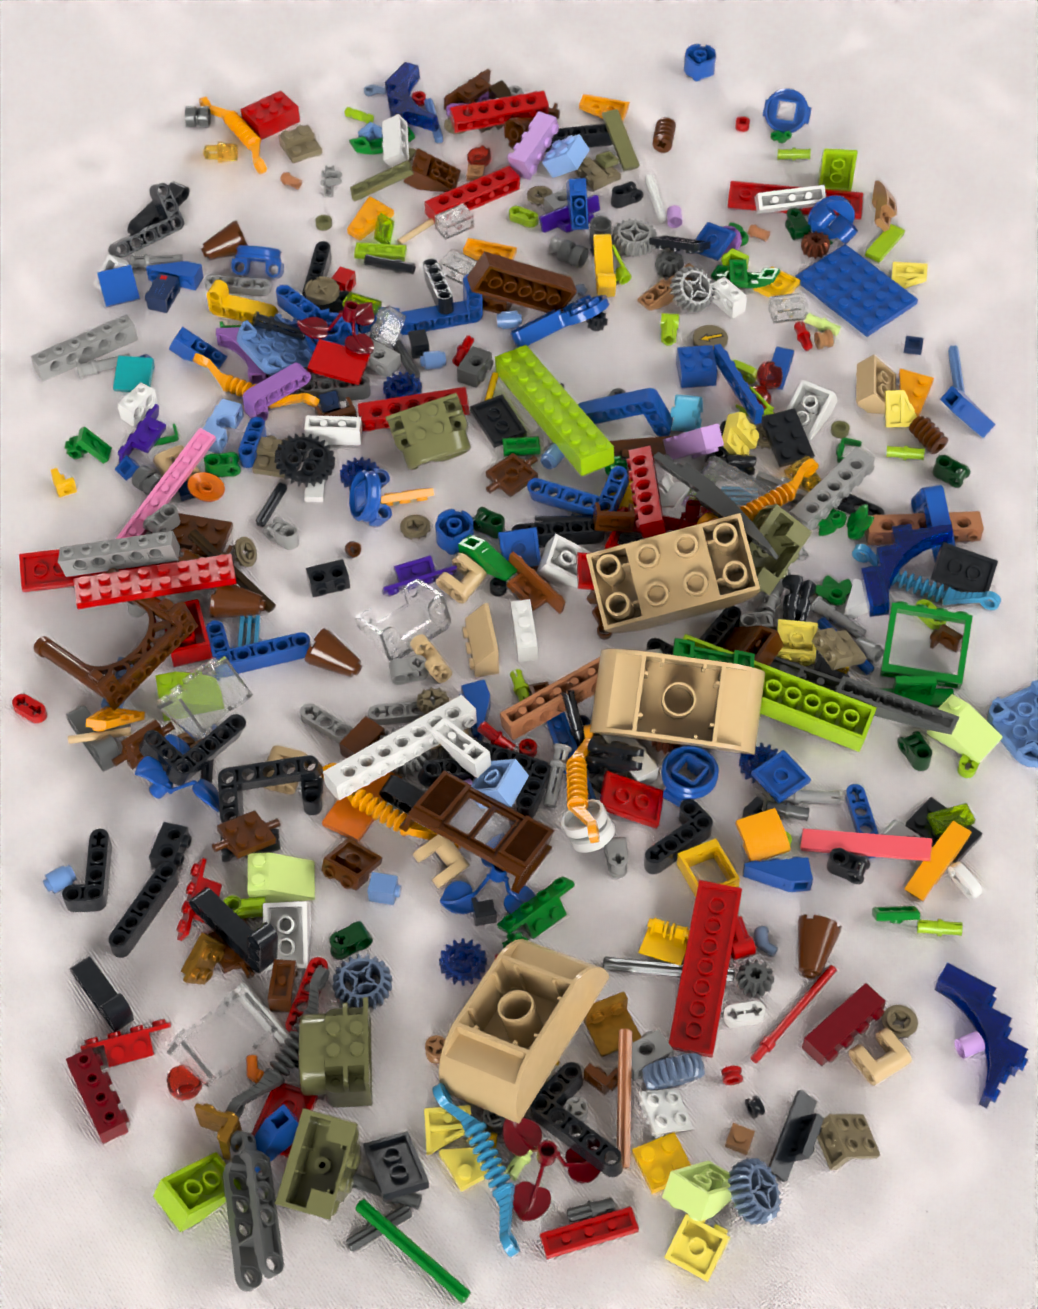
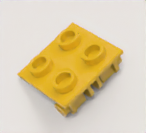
M656 917L654 919L650 918L647 925L648 929L638 953L681 966L686 953L689 927L680 925L675 927L676 923L669 926V921L664 924L665 921L659 920Z

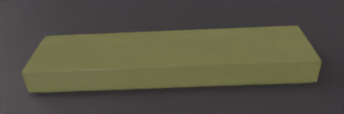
M618 109L603 112L602 118L623 172L639 168L638 159Z
M407 160L351 186L350 191L354 202L413 175L410 161Z

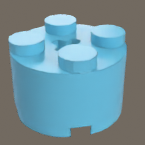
M676 394L675 407L671 408V418H674L672 431L689 432L701 428L702 418L700 417L701 412L703 413L702 397Z

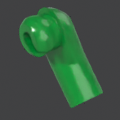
M776 130L771 133L770 137L773 141L777 140L779 143H785L792 137L790 131L783 133Z

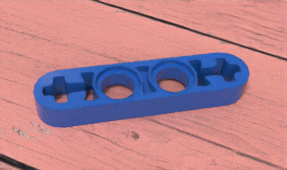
M858 784L849 785L846 790L845 800L855 832L863 833L860 828L867 826L872 830L868 834H879L864 788ZM852 792L858 795V802H856L855 795ZM858 808L863 809L866 814L863 816L857 815L855 810Z

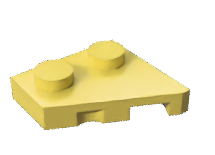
M893 262L892 280L904 289L926 282L928 264Z
M905 390L885 391V427H909L911 422L917 418V415L908 400Z
M471 1105L457 1106L471 1115ZM442 1107L424 1108L427 1155L433 1154L465 1135L461 1122Z
M475 1147L442 1149L439 1151V1156L461 1192L484 1180V1175L488 1172L481 1171L480 1167L485 1162H477L476 1159L480 1154L473 1153Z

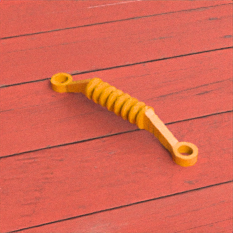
M206 96L199 98L200 106H209L211 114L222 118L231 131L252 152L253 165L258 174L261 175L267 172L266 165L260 157L261 139L238 113L211 105Z
M195 353L192 359L196 364L208 368L225 392L230 391V394L243 397L249 388L256 385L251 382L246 383V380H240L238 377L234 378L230 374L221 373L209 358L201 354ZM308 393L291 394L268 406V408L272 409L301 402L311 407H316L320 400Z
M813 458L806 460L800 466L792 481L782 484L781 487H777L769 493H765L763 496L758 497V499L747 503L746 506H741L740 509L753 521L764 506L777 504L781 507L787 504L788 501H793L803 478L813 475L818 469L819 464ZM708 512L698 520L697 525L719 518L713 513Z
M591 724L584 725L585 739L566 762L567 808L587 826L590 843L600 842L597 821L587 811L588 785L587 762L585 758L589 753L587 749L591 738L595 736V733H590Z
M333 762L325 765L323 767V771L336 765L337 763ZM363 788L347 796L352 807H359L361 812L366 810V815L368 816L373 814L374 820L379 819L381 824L386 823V826L388 828L393 827L395 832L400 830V835L404 837L410 835L431 840L438 835L417 822L407 832L399 828L400 824L406 819L407 814H400L399 809L393 810L392 805L386 807L387 803L385 801L380 802V798H373L371 793L366 794V790ZM454 843L458 850H460L461 846Z

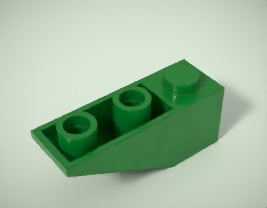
M470 534L458 544L459 553L467 555L491 576L507 581L517 572V569L481 538Z

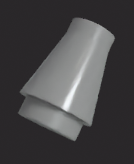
M861 638L855 640V643L865 654L869 662L876 663L882 658L884 650L881 648V645Z

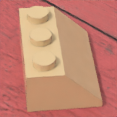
M872 355L857 364L856 403L867 413L885 414V391L896 390V374L877 356Z
M484 603L465 618V627H462L463 638L468 640L465 643L466 652L471 654L469 667L470 670H474L475 677L499 674V652L489 605Z

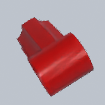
M737 916L731 951L733 960L756 955L754 940L752 936L748 935L742 916Z

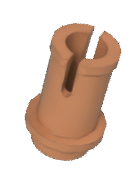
M283 172L280 177L282 184H288L297 190L302 185L300 183L302 180L292 176L289 172Z
M755 224L750 225L748 234L750 237L754 236L767 242L770 231L759 228Z

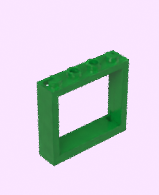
M903 601L892 602L880 676L890 678L903 675L936 676L937 686L960 689L963 684L973 615H968L964 611L949 612L945 608L931 609L922 604L912 606ZM897 613L964 624L957 675L889 664Z

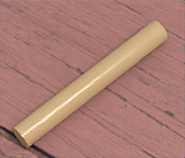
M430 218L397 239V243L402 245L434 224L433 218Z
M131 728L68 736V742L73 744L94 741L109 734L113 738L131 735Z

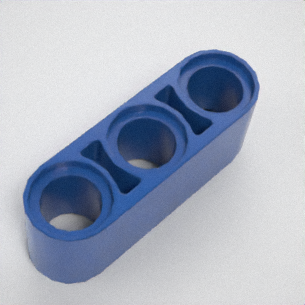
M776 347L766 376L765 387L783 390L792 364L794 350Z
M260 417L250 419L238 449L240 464L244 468L253 467L261 437H267L265 421Z

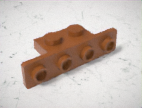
M515 552L510 553L508 561L517 569L516 573L518 575L507 582V587L520 600L530 599L532 611L547 602L561 614L566 603L564 598L555 592L550 584L544 581L534 569H531L522 557L518 556Z

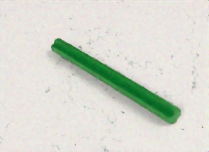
M365 1199L359 1201L355 1209L361 1216L461 1303L468 1299L470 1291Z

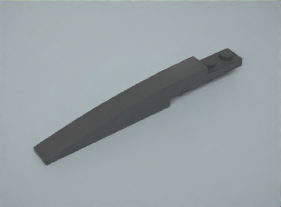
M657 452L653 456L661 468L697 493L695 497L702 507L719 519L741 513L747 539L774 559L779 557L746 514L707 477L687 462L684 466L679 462L675 464V461L668 454L664 456Z
M777 656L770 664V667L877 707L874 714L877 717L952 735L959 721V716L846 676L839 679Z

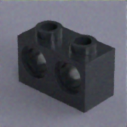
M343 559L306 568L307 581L312 597L350 589L349 575Z
M163 821L149 855L152 868L157 869L164 862L173 863L176 870H178L179 866H182L184 852L186 848L190 847L192 841L188 827Z

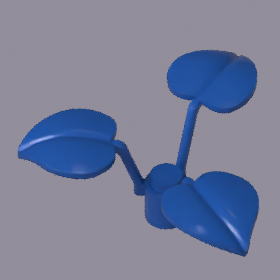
M168 734L164 737L183 755L191 749L183 739L173 734ZM146 756L138 763L135 775L152 782L149 786V791L155 798L161 799L167 792L172 794L174 791L193 785L192 790L198 798L217 812L220 811L219 792L209 781L205 779H200L198 782L193 780L172 788L174 783L168 779L162 764L151 756Z
M501 833L495 836L486 845L495 849L505 834ZM481 858L483 865L491 869L479 887L473 892L472 887L468 883L463 881L453 882L446 887L440 898V903L445 909L456 914L471 913V899L481 891L490 879L495 883L505 882L506 891L509 895L504 899V907L509 914L536 895L527 886H524L519 894L511 891L507 872Z

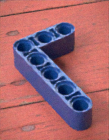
M467 274L463 278V301L453 302L454 311L451 314H440L436 306L400 312L396 316L399 331L402 335H408L410 331L425 329L427 332L476 323L483 317L482 294L471 291L467 280L469 274Z
M644 388L578 404L594 424L644 414L657 436H669L671 432L673 418H671V414L659 393L653 388Z
M614 467L600 496L539 478L531 479L527 483V489L532 500L580 515H592L593 518L595 502H599L600 511L604 509L617 511L629 485V478L624 467Z
M942 485L923 487L911 499L913 513L925 514L935 563L941 543L945 542L956 546Z
M213 620L206 626L216 672L222 677L303 659L311 646L309 635L299 632L230 649L222 622Z

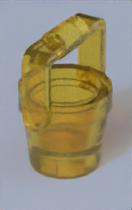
M217 141V145L204 146L203 156L207 160H218V163L238 161L237 144Z
M805 456L784 470L786 477L792 481L800 466L810 457ZM815 472L810 477H804L800 486L810 492L821 481V478Z

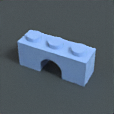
M222 399L215 406L214 412L211 417L207 418L206 424L203 427V430L216 437V441L208 451L217 454L222 452L228 443L227 432L224 428L231 427L236 429L244 417L242 404Z

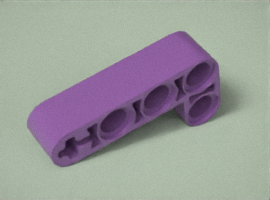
M294 363L249 388L243 395L245 413L251 419L260 417L266 421L269 416L268 406L305 386L310 381L311 374L299 363Z

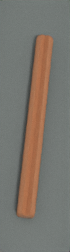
M620 1029L618 1040L617 1148L622 1155L623 1168L630 1167L632 1031L630 1029Z

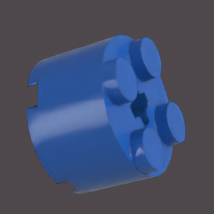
M693 44L686 49L684 72L688 76L692 77L694 81H701L715 74L716 51L713 47Z
M449 509L440 513L435 523L438 546L450 555L458 553V544L468 535L474 536L471 515L466 511L461 510V512H458L455 509Z

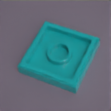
M118 355L113 390L131 392L140 383L151 387L155 360L153 358Z

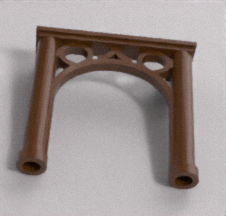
M111 568L106 573L119 572V570ZM157 597L131 601L148 613V630L142 642L132 653L110 665H88L47 636L38 638L33 650L36 654L47 658L103 697L111 709L115 711L198 627L185 602L181 601L175 605L168 598L160 600ZM155 616L159 617V618L162 619L163 621H160V622H157V623H156V617H155ZM167 629V632L162 637L155 638L156 632ZM127 670L121 678L117 679L115 677L116 672Z

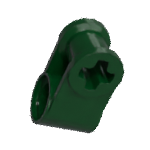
M791 208L787 211L788 219L785 221V227L790 233L792 240L802 239L804 235L811 232L810 225L799 209Z
M939 455L936 458L932 473L937 479L950 484L952 487L960 488L963 485V480L970 476L971 471L965 464L947 455Z
M479 507L477 514L472 517L474 530L484 533L495 539H499V532H505V519L501 514L490 511L485 507Z
M915 731L912 735L905 738L899 737L897 739L900 751L915 770L926 771L930 767L932 749L919 731Z
M361 921L354 922L330 936L331 956L337 960L345 959L358 951L368 948L372 944L373 938Z

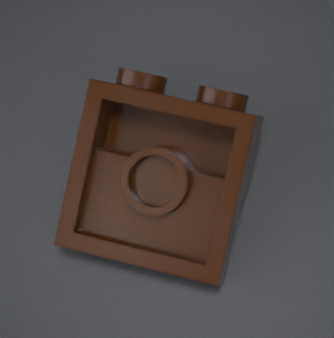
M347 838L324 857L321 871L326 878H334L341 882L344 888H352L357 891L368 881L369 874L382 864L383 857Z

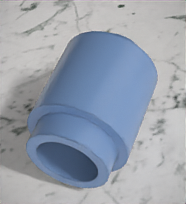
M518 310L503 311L497 314L498 328L513 329L518 328L519 324H522V314H518Z
M440 350L423 352V356H420L421 367L424 366L425 370L446 366L445 352H440Z
M552 443L542 454L541 464L546 469H552L557 467L565 456L558 446Z
M63 865L45 874L46 879L43 880V883L48 892L52 891L55 894L65 887L73 885L77 878L70 865L65 867Z

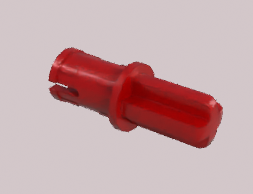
M800 321L795 323L794 329L797 333V340L805 351H809V349L813 348L810 332L806 330L804 322L801 321V324Z
M467 335L462 344L457 347V353L452 359V363L455 366L459 367L474 342V338L470 335Z
M487 722L479 725L478 732L490 740V744L514 750L515 744L504 737L501 731L495 730Z

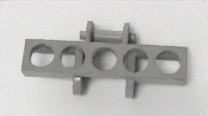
M325 165V174L324 171H321V176L325 177V183L324 180H321V185L324 186V197H333L334 185L342 183L340 178L342 177V172L335 171L334 165L332 167Z

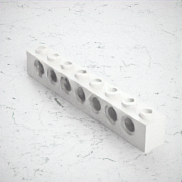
M462 695L454 698L323 771L325 786L338 800L351 795L353 792L385 776L390 771L404 765L413 758L438 746L440 743L430 733V730L444 717L462 731L477 723L476 708Z

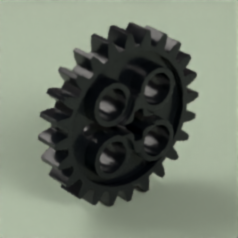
M295 433L294 438L288 436L287 441L283 439L282 444H278L274 463H276V469H280L279 475L285 474L284 480L290 478L291 484L296 481L298 486L304 483L305 487H308V483H311L315 487L316 481L322 484L323 479L327 481L328 476L332 475L335 466L334 451L330 450V445L325 446V440L318 441L319 436L313 439L312 434L306 437L302 433V436L299 437Z

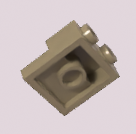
M299 125L294 130H284L279 134L280 146L293 164L323 154L322 148L316 141L315 134L309 125Z
M590 157L585 158L579 168L575 170V174L578 177L586 178V185L593 191L621 179V174L613 166L605 169L596 159L592 160Z
M273 435L261 437L257 447V457L252 467L254 474L284 478L285 474L279 475L280 469H276V463H274L275 451L278 444H282V439H277Z
M832 627L818 630L812 640V643L832 670L863 664L867 659L846 629L835 631Z

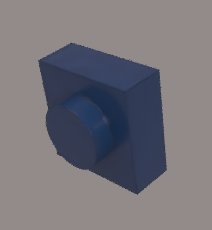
M906 335L903 353L921 355L924 338Z
M336 390L318 395L324 414L341 409Z
M188 480L178 490L181 502L196 498L188 490Z

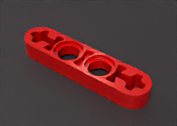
M322 957L313 958L308 963L286 1020L285 1026L288 1032L293 1030L292 1026L297 1023V1017L304 1013V1011H299L297 1007L303 1002L308 1003L309 992L305 990V987L310 984L315 968L321 965L329 970L327 961Z

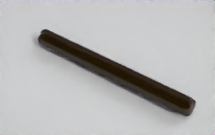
M196 529L189 533L188 538L208 557L222 555ZM234 566L236 583L244 589L262 595L263 600H266L265 611L268 613L272 612L276 604Z

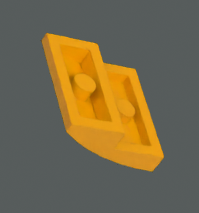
M776 808L736 820L735 825L744 842L743 848L749 861H763L791 851L786 832Z

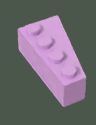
M538 111L529 124V131L524 132L521 142L515 144L514 153H509L507 156L510 167L520 177L530 180L536 174L539 162L543 160L545 151L550 147L554 134L558 132L559 125L556 117Z
M718 423L663 439L666 454L673 460L690 455L692 459L719 451L718 447L724 446Z

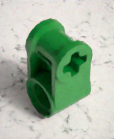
M235 452L208 454L204 458L205 472L217 477L237 476L241 472V468L238 465L239 455Z

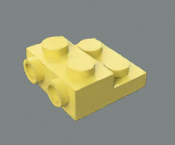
M736 412L727 416L722 439L723 447L729 454L749 455L750 449H754L757 446L759 433L756 430V426L748 421L747 415L743 412Z
M778 619L777 631L784 646L777 657L797 662L802 666L815 664L817 648L812 643V640L818 631V623Z
M685 1214L664 1258L709 1282L731 1237L726 1235L728 1230L717 1224L711 1227L705 1224L706 1220L696 1221L691 1219L689 1214Z

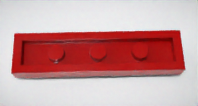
M630 1206L540 1233V1240L546 1259H550L639 1232V1227Z

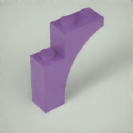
M216 328L218 346L234 351L245 361L248 366L249 382L258 384L268 378V374L264 373L238 344L236 336L239 328Z

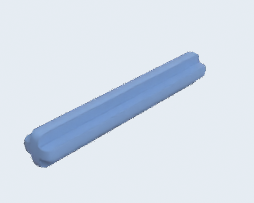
M431 98L425 99L424 105L434 140L437 144L439 142L442 143L443 135L433 100Z
M951 345L949 346L948 354L953 386L965 393L958 346Z

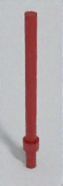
M830 965L773 1032L763 1038L759 1043L760 1047L750 1057L754 1063H758L767 1052H771L776 1046L775 1042L835 974L837 969L833 965Z

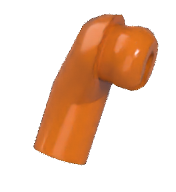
M249 1055L246 1057L247 1077L257 1084L263 1077L264 1071L258 1068V1056Z

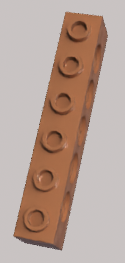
M980 511L949 512L955 542L981 541L984 527ZM924 513L868 515L875 518L871 526L865 530L867 545L930 543Z
M600 657L500 713L501 725L512 741L566 711L561 695L562 692L566 691L568 693L567 690H574L577 704L594 695Z

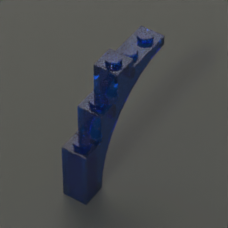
M404 62L385 81L390 116L393 117L399 114L408 125L436 132L439 129L437 115L422 109L411 98L412 90L420 80L419 67L416 64Z
M911 524L892 527L891 539L893 545L877 547L876 560L878 566L861 568V582L869 617L889 615V591L896 575L904 565L923 551L939 546L943 542L952 543V524L915 530L912 529Z
M947 962L934 990L950 999L961 1009L984 1040L987 1076L985 1089L979 1105L988 1108L991 1101L996 1103L1001 1093V1090L998 1089L1000 1083L1005 1085L1010 1075L1015 1077L1018 1070H1024L1029 1060L1025 1057L1028 1049L1008 1039L1013 1029L1009 1026L1012 1018L993 1008L997 997L994 996L997 988Z

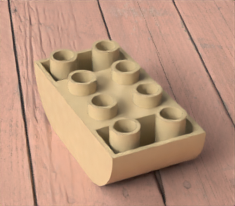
M741 513L586 554L604 630L607 632H632L664 625L734 606L754 597L760 592Z
M626 649L601 650L590 733L755 755L765 672L739 664Z
M525 939L511 942L499 953L452 1024L440 1057L439 1083L445 1086L450 1095L519 1124L610 978L608 973L601 967Z

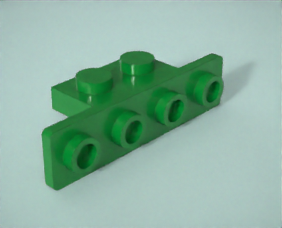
M895 676L893 688H880L931 707H940L952 694L954 695L952 688H936V676Z
M564 876L555 879L551 885L539 891L529 901L521 904L514 912L506 915L503 920L497 923L498 929L511 934L524 924L529 937L535 939L567 915L560 897L575 886L574 881Z

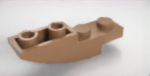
M877 180L874 183L872 205L876 208L874 221L885 232L890 229L891 218L897 215V204L894 196Z
M688 263L687 265L684 266L685 268H686L687 266L694 267V266L691 265L690 263ZM674 275L667 281L664 279L660 280L639 297L637 302L648 311L656 310L672 303L674 295L670 294L673 289L669 286L672 284L670 280Z

